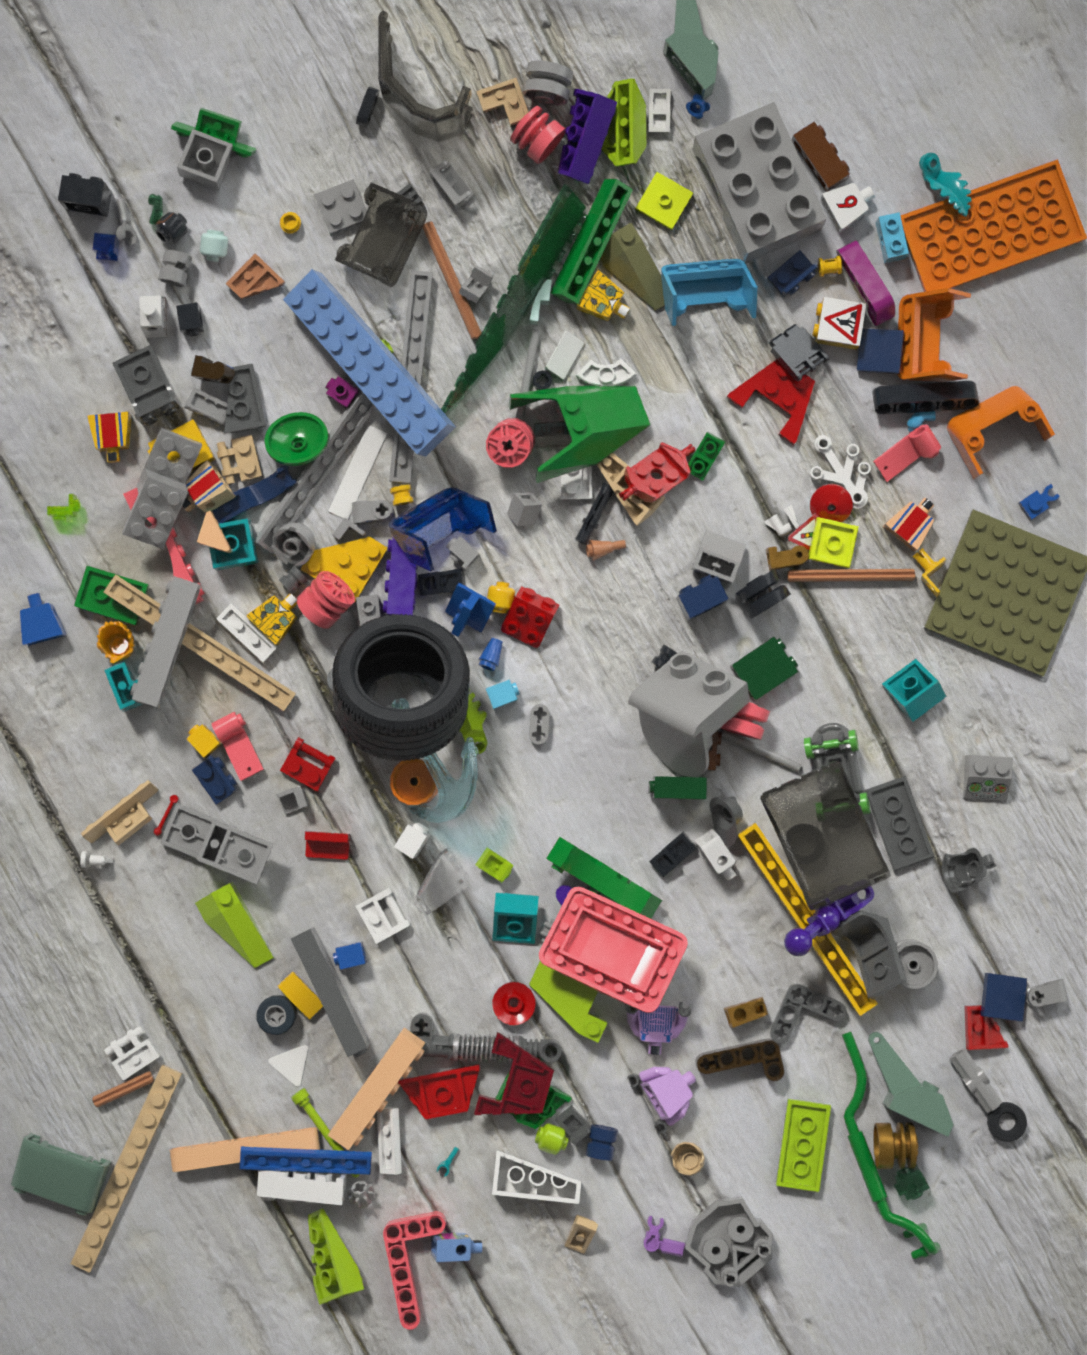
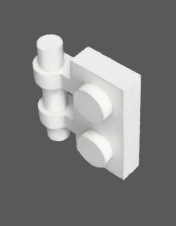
M141 1025L136 1029H130L126 1032L127 1035L119 1040L115 1039L110 1043V1046L104 1049L108 1056L116 1053L118 1059L111 1063L123 1081L160 1057L159 1052L149 1038L143 1042L140 1041L139 1036L145 1033ZM132 1042L135 1047L125 1053L123 1047Z

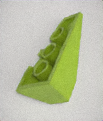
M233 882L195 903L204 921L254 968L274 958Z
M324 1209L308 1214L310 1242L314 1244V1255L311 1256V1261L315 1263L316 1268L313 1284L319 1305L364 1290L359 1269Z

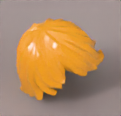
M120 621L105 622V625L98 629L99 635H97L98 642L96 644L101 653L105 654V657L115 664L131 656L135 646L134 636L131 630Z

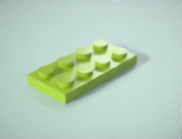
M787 1098L776 1186L819 1192L831 1111L830 1104Z

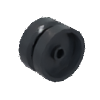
M776 569L765 575L758 576L747 583L746 587L735 593L740 603H746L754 598L755 602L748 605L745 610L750 619H753L791 595L786 585H781L772 590L771 587L781 579Z

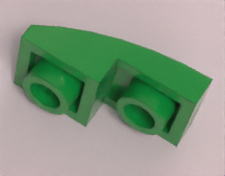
M707 431L688 463L691 471L690 474L703 481L724 446L725 441Z

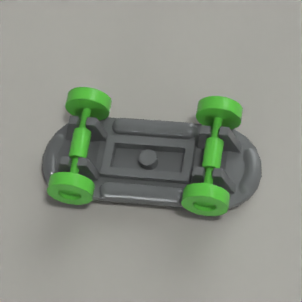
M839 723L822 725L815 731L812 739L811 737L804 738L806 757L814 761L820 800L815 801L818 822H824L827 819L835 827L850 828L858 824L864 815L870 814L869 799L867 793H863L856 751H859L857 733L855 729L849 730Z

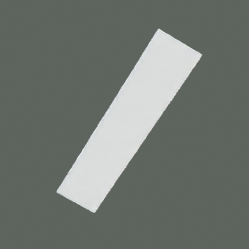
M370 425L367 426L328 512L348 520L352 512V502L357 501L387 433Z

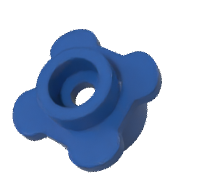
M695 94L693 100L686 104V109L690 115L696 119H701L704 112L710 110V104L705 102L700 94Z

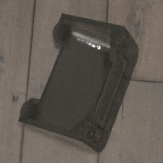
M370 182L369 187L364 192L365 203L369 206L352 244L345 243L337 250L335 261L386 286L392 287L397 283L427 218V210L409 198Z

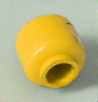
M497 581L496 585L489 586L487 598L496 603L493 612L507 613V610L510 609L515 598V590L509 587V583Z

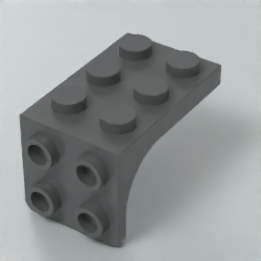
M152 345L146 346L112 363L134 408V416L142 425H152L158 421L157 418L163 415L166 417L171 416L181 407Z
M860 910L846 920L840 921L837 929L831 932L832 935L843 938L853 949L868 998L875 999L906 981L888 918Z

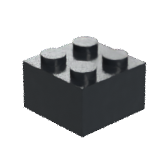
M69 173V176L62 175L58 201L67 211L108 217L112 191L102 178L92 176L90 179H85L79 174Z

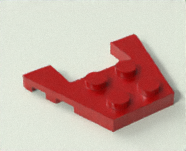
M776 359L730 392L727 398L743 408L753 392H758L791 416L778 435L792 445H795L815 380L805 374L802 376V380L799 382L795 381Z

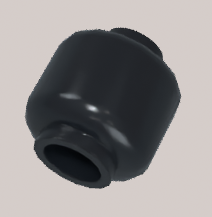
M168 212L157 221L155 232L164 243L175 244L187 233V220L180 213Z

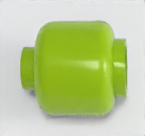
M547 1123L543 1127H539L535 1143H537L539 1150L557 1155L560 1150L566 1149L568 1138L565 1137L566 1134L563 1128Z

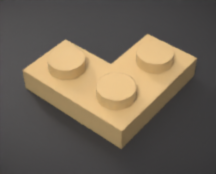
M517 78L476 91L483 113L504 107L510 126L518 124L529 113Z

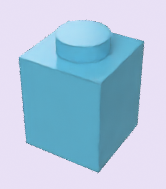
M510 679L486 688L493 709L517 701L516 696L520 694L516 683L511 684Z

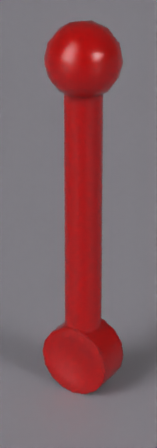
M171 795V802L158 827L154 829V835L160 836L162 834L161 829L174 803H177L179 800L177 795Z

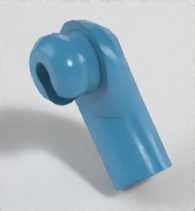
M935 411L914 413L907 422L908 431L912 432L921 426L923 422L935 421Z

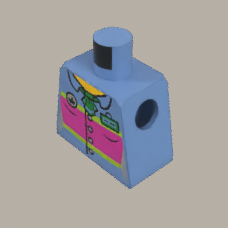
M439 1233L432 1235L431 1255L436 1262L469 1261L471 1254L482 1253V1240H471L466 1233Z

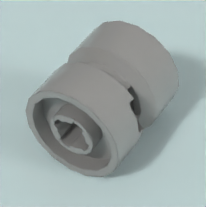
M165 250L162 261L165 266L161 267L158 280L169 285L185 287L188 277L186 270L190 269L192 257L179 251Z

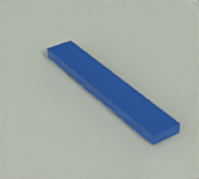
M241 1146L240 1169L371 1174L372 1152Z

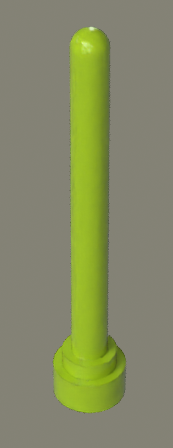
M302 1088L295 1093L291 1100L295 1105L298 1104L299 1107H303L332 1149L345 1151L339 1143L328 1136L330 1130L309 1102L310 1098L308 1097L309 1093L307 1090ZM351 1174V1175H352L354 1178H357V1177H359L360 1174Z

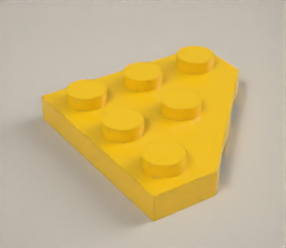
M366 537L314 550L312 557L302 565L300 570L315 579L322 571L336 574L353 591L355 596L354 603H356V597H359L387 552L388 547L372 537Z

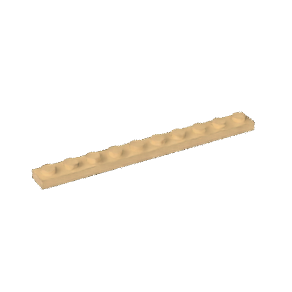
M115 574L104 593L152 625H154L155 621L158 622L161 616L158 613L160 603ZM190 623L188 624L182 642L184 646L281 710H286L296 695L295 692Z
M164 1064L161 1066L70 1264L89 1273L92 1271L183 1073Z

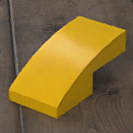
M294 971L278 985V988L309 1020L323 1007L319 997Z

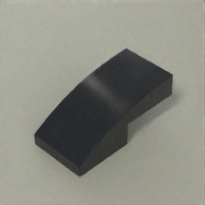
M462 568L418 575L421 596L454 592L458 583L465 585Z
M683 831L649 862L664 878L681 861L697 849V846Z

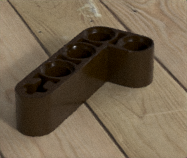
M770 1038L703 1052L695 1060L697 1069L703 1074H711L761 1062L763 1072L769 1080L778 1081L784 1075V1066L779 1046ZM766 1044L774 1045V1052L770 1055L763 1052ZM747 1048L753 1050V1056L750 1059L742 1057V1052ZM725 1053L732 1055V1061L729 1064L721 1062V1057ZM714 1055H716V1060L719 1064L716 1067L715 1062L709 1063L708 1068L700 1065V1063H703L704 1058H707L708 1061H714ZM772 1065L779 1067V1072L775 1076L768 1074V1069Z

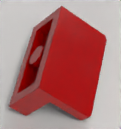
M305 831L306 857L348 859L350 834Z

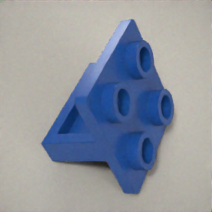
M458 583L445 610L447 614L454 617L451 623L454 625L451 634L459 637L466 625L482 632L496 603Z

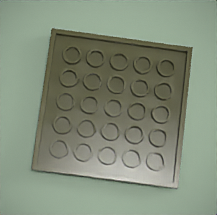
M973 509L940 586V595L935 598L924 628L1044 677L1087 572V556Z

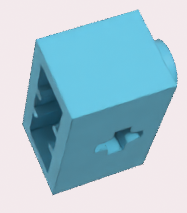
M900 212L878 217L875 224L884 264L906 259L909 252Z

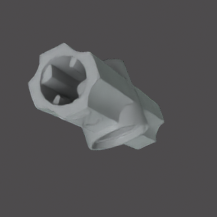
M963 1048L954 1053L949 1060L961 1075V1080L972 1095L974 1094L985 1112L988 1113L999 1107L1002 1101L989 1084L990 1081L979 1066L977 1067L968 1051Z

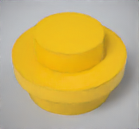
M287 212L280 219V227L288 234L296 233L301 227V219L296 213Z

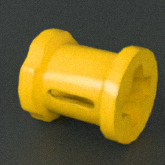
M840 256L831 259L818 258L819 276L824 277V274L832 273L842 274Z

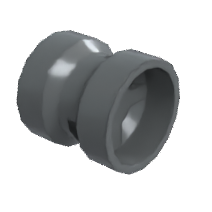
M296 566L290 569L289 575H283L279 579L292 595L298 592L300 585H305L309 581Z

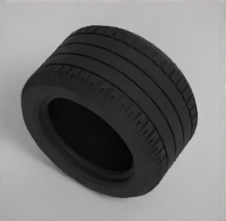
M391 614V616H382L363 623L362 626L352 631L339 647L332 669L334 713L341 730L355 746L377 758L389 759L390 761H411L440 751V749H443L455 738L467 715L470 669L467 656L461 644L445 627L432 620L425 619L424 617L421 618V616ZM405 673L425 681L432 689L434 697L417 707L395 709L375 702L368 696V692L381 678L391 674Z

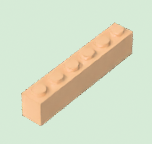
M404 1027L333 1126L328 1136L347 1150L352 1145L357 1147L364 1137L361 1134L364 1128L370 1129L376 1120L373 1117L377 1111L382 1112L388 1103L385 1100L389 1094L393 1096L400 1087V1084L397 1083L401 1077L406 1078L412 1070V1067L409 1065L413 1060L418 1061L425 1052L422 1049L425 1042Z

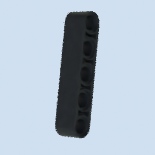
M973 381L879 386L872 391L875 412L882 415L965 410L975 408L979 404L976 383Z

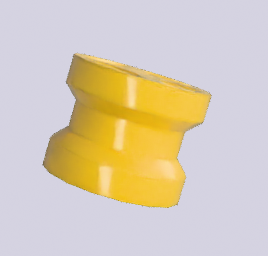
M401 485L390 489V493L394 497L392 501L393 506H402L414 502L413 497L410 496V485Z

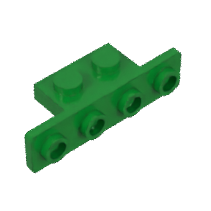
M204 108L199 110L196 127L181 122H175L171 125V129L176 131L177 135L183 137L190 136L192 129L231 143L233 144L232 150L236 151V154L241 157H249L256 153V148L237 142L242 121Z

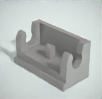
M447 160L429 171L430 177L456 210L474 197L473 192H471Z

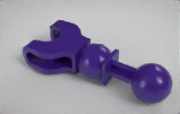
M863 882L851 889L845 888L832 895L825 905L817 908L813 916L807 919L809 925L805 929L795 928L786 934L784 939L786 950L793 956L806 955L812 948V939L814 937H820L836 930L840 921L847 919L873 900L875 894L871 885ZM861 889L866 892L864 899H860L857 895Z

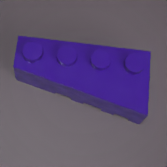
M575 88L573 96L576 97L575 106L572 105L569 114L573 116L571 125L566 128L565 135L568 141L562 148L558 173L576 181L589 184L594 174L597 159L601 154L604 139L608 134L610 122L615 114L617 102L598 93Z
M393 532L392 540H388V552H391V560H387L386 572L390 573L389 580H385V593H388V600L383 602V613H387L390 616L391 614H411L413 616V610H415L416 594L414 592L417 589L416 570H418L419 534Z

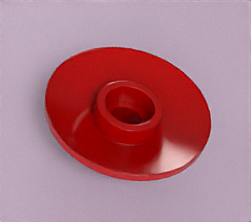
M827 484L821 486L813 493L810 499L812 515L817 514L819 518L842 523L852 512V497L840 485ZM829 505H834L835 509L829 510L827 507Z
M509 982L499 987L492 1001L496 1017L508 1025H520L528 1021L533 1015L536 1005L533 992L526 985L519 982ZM512 999H516L518 1001V1005L516 1007H512L510 1005V1001Z

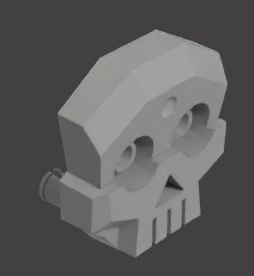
M742 1197L720 1199L712 1202L692 1220L684 1247L704 1264V1272L715 1285L740 1287L772 1259L773 1233L761 1218L755 1219ZM739 1225L744 1226V1231L741 1233L737 1232ZM713 1247H719V1253H712ZM737 1251L745 1252V1254L737 1260Z

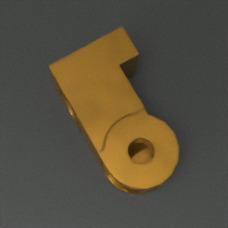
M800 545L793 547L791 550L777 552L776 546L766 549L769 570L799 566L806 562L809 557L808 550Z
M763 997L724 1008L729 1027L732 1028L768 1015Z

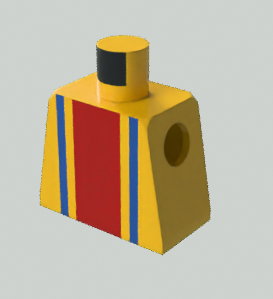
M129 412L87 415L95 448L99 452L106 451L108 463L120 462L119 450L129 449L132 415Z

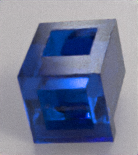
M94 233L92 250L96 253V259L118 262L120 241L117 236Z

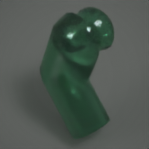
M150 194L148 204L153 205L149 223L156 225L157 221L162 218L163 198L159 194Z

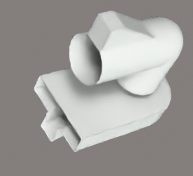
M793 505L786 507L784 511L797 529L800 527V524L797 521ZM777 514L765 521V524L773 528L780 537H784L793 531L790 522L783 525Z
M82 851L80 864L81 868H88L90 865H106L107 863H113L114 858H108L106 855H90L91 851Z

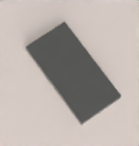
M906 776L864 790L868 795L869 805L893 871L935 857Z

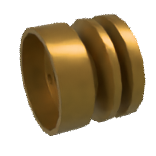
M901 1122L897 1123L896 1132H893L890 1123H875L873 1146L876 1168L892 1169L894 1159H897L900 1169L905 1168L906 1161L909 1169L915 1168L918 1156V1138L913 1122H906L905 1132Z

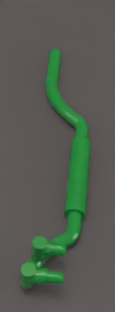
M852 1031L842 1034L856 1073V1088L849 1105L845 1109L844 1121L849 1132L848 1140L872 1202H876L879 1213L886 1222L905 1229L903 1231L904 1238L908 1239L915 1236L923 1246L911 1252L913 1259L936 1255L940 1251V1244L933 1242L926 1233L927 1225L925 1223L917 1225L905 1217L893 1214L889 1209L885 1188L862 1130L859 1131L854 1118L866 1091L867 1074L865 1065Z

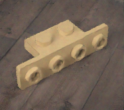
M149 780L140 784L135 791L122 798L116 806L106 811L97 821L88 825L81 832L82 837L93 843L108 832L113 841L119 846L152 820L143 803L159 791L158 788Z

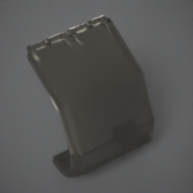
M386 11L380 12L378 16V81L383 100L417 135L436 142L464 135L473 116V107L468 105L472 95L471 89L463 86L455 104L434 110L419 104L393 76L391 50L393 38L390 35V23L387 22L388 13Z
M836 761L822 766V769H816L804 774L799 779L795 778L781 784V787H775L763 792V795L760 797L810 910L822 908L882 882L891 876L844 768L840 762Z

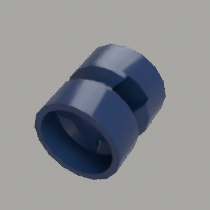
M591 1124L589 1138L592 1141L587 1144L586 1156L599 1160L613 1161L615 1147L612 1146V1143L617 1140L618 1129Z

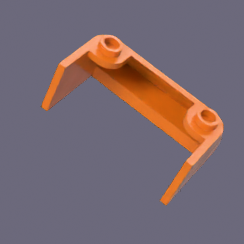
M944 288L908 294L901 299L899 303L898 330H904L901 370L900 374H897L900 379L930 382L968 379V374L954 372L949 362L939 360L941 319H946L952 315L954 300L971 298V293Z
M1018 386L1009 387L979 403L975 408L968 409L953 417L948 422L947 431L973 479L983 474L973 455L984 446V437L980 430L1017 411L1023 421L1035 423L1044 441L1055 435L1039 404L1022 388Z

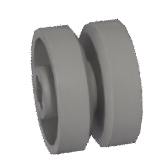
M540 60L529 62L526 76L529 79L524 81L522 95L542 104L556 106L567 104L570 90L566 87L572 83L573 71L564 65Z
M905 939L898 941L896 947L906 981L900 985L909 989L926 987L937 974L938 961L936 954L929 946L918 940ZM911 961H915L913 962V968L909 966Z

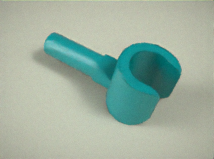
M454 1147L448 1158L439 1163L437 1172L440 1167L447 1168L444 1177L449 1174L450 1164L459 1148Z

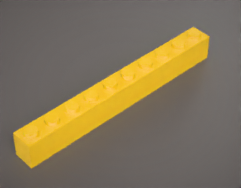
M756 823L751 824L738 833L739 840L797 926L805 929L809 925L807 919L813 916L815 912L814 908ZM831 933L814 937L812 939L813 950L855 1012L861 1016L878 1004L877 1001L868 998L864 982Z

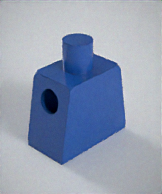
M40 593L28 595L30 608L20 610L23 645L30 646L67 636L54 605L51 603L42 604Z

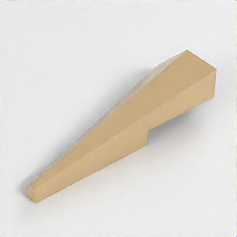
M613 453L596 464L635 525L638 526L650 517L665 500L663 495L653 503L645 502L637 495H632L623 501L619 493L628 488L624 472L629 465Z

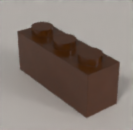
M814 121L795 133L791 140L825 192H828L848 179L850 169L844 160L841 161L838 157V150L832 142L829 143L825 138L826 133L821 125L817 126Z

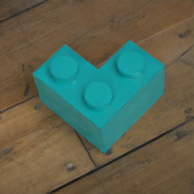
M125 662L104 670L122 712L143 705L132 700L133 696L130 695L134 683H138L139 679L134 681L130 669Z

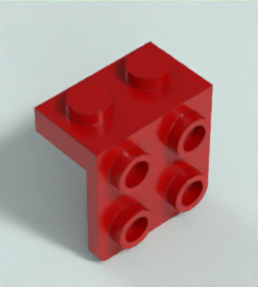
M521 586L501 626V631L534 648H538L560 604L549 597L537 594L531 588Z

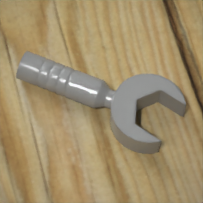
M118 198L116 201L122 226L116 229V235L119 241L126 236L128 246L136 243L137 235L134 228L127 224L128 215L125 199Z

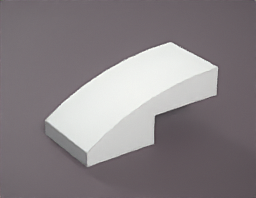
M649 89L648 132H670L671 89Z

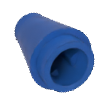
M496 638L490 639L478 659L480 667L495 671V668L499 666L503 644L501 640Z

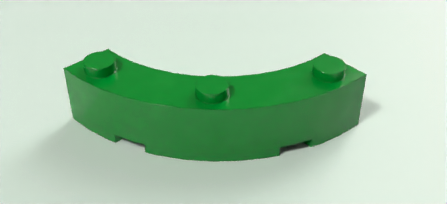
M561 837L558 838L546 858L553 863L551 866L553 869L560 873H563L565 870L588 884V890L598 895L602 893L618 904L650 919L662 902L657 896Z

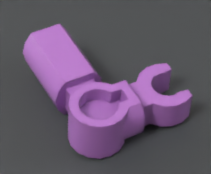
M649 1216L647 1223L650 1228L649 1231H646L643 1240L645 1249L649 1252L659 1249L661 1253L682 1257L685 1242L663 1238V1241L660 1240L661 1234L658 1232L664 1225V1219L660 1218V1223L653 1225L652 1216Z

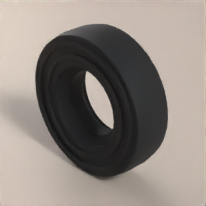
M1002 1102L999 1107L989 1112L987 1125L995 1138L1004 1142H1011L1019 1139L1024 1134L1027 1127V1118L1024 1111L1016 1104ZM1008 1113L1015 1118V1125L1012 1129L1003 1130L999 1126V1119L1003 1114Z

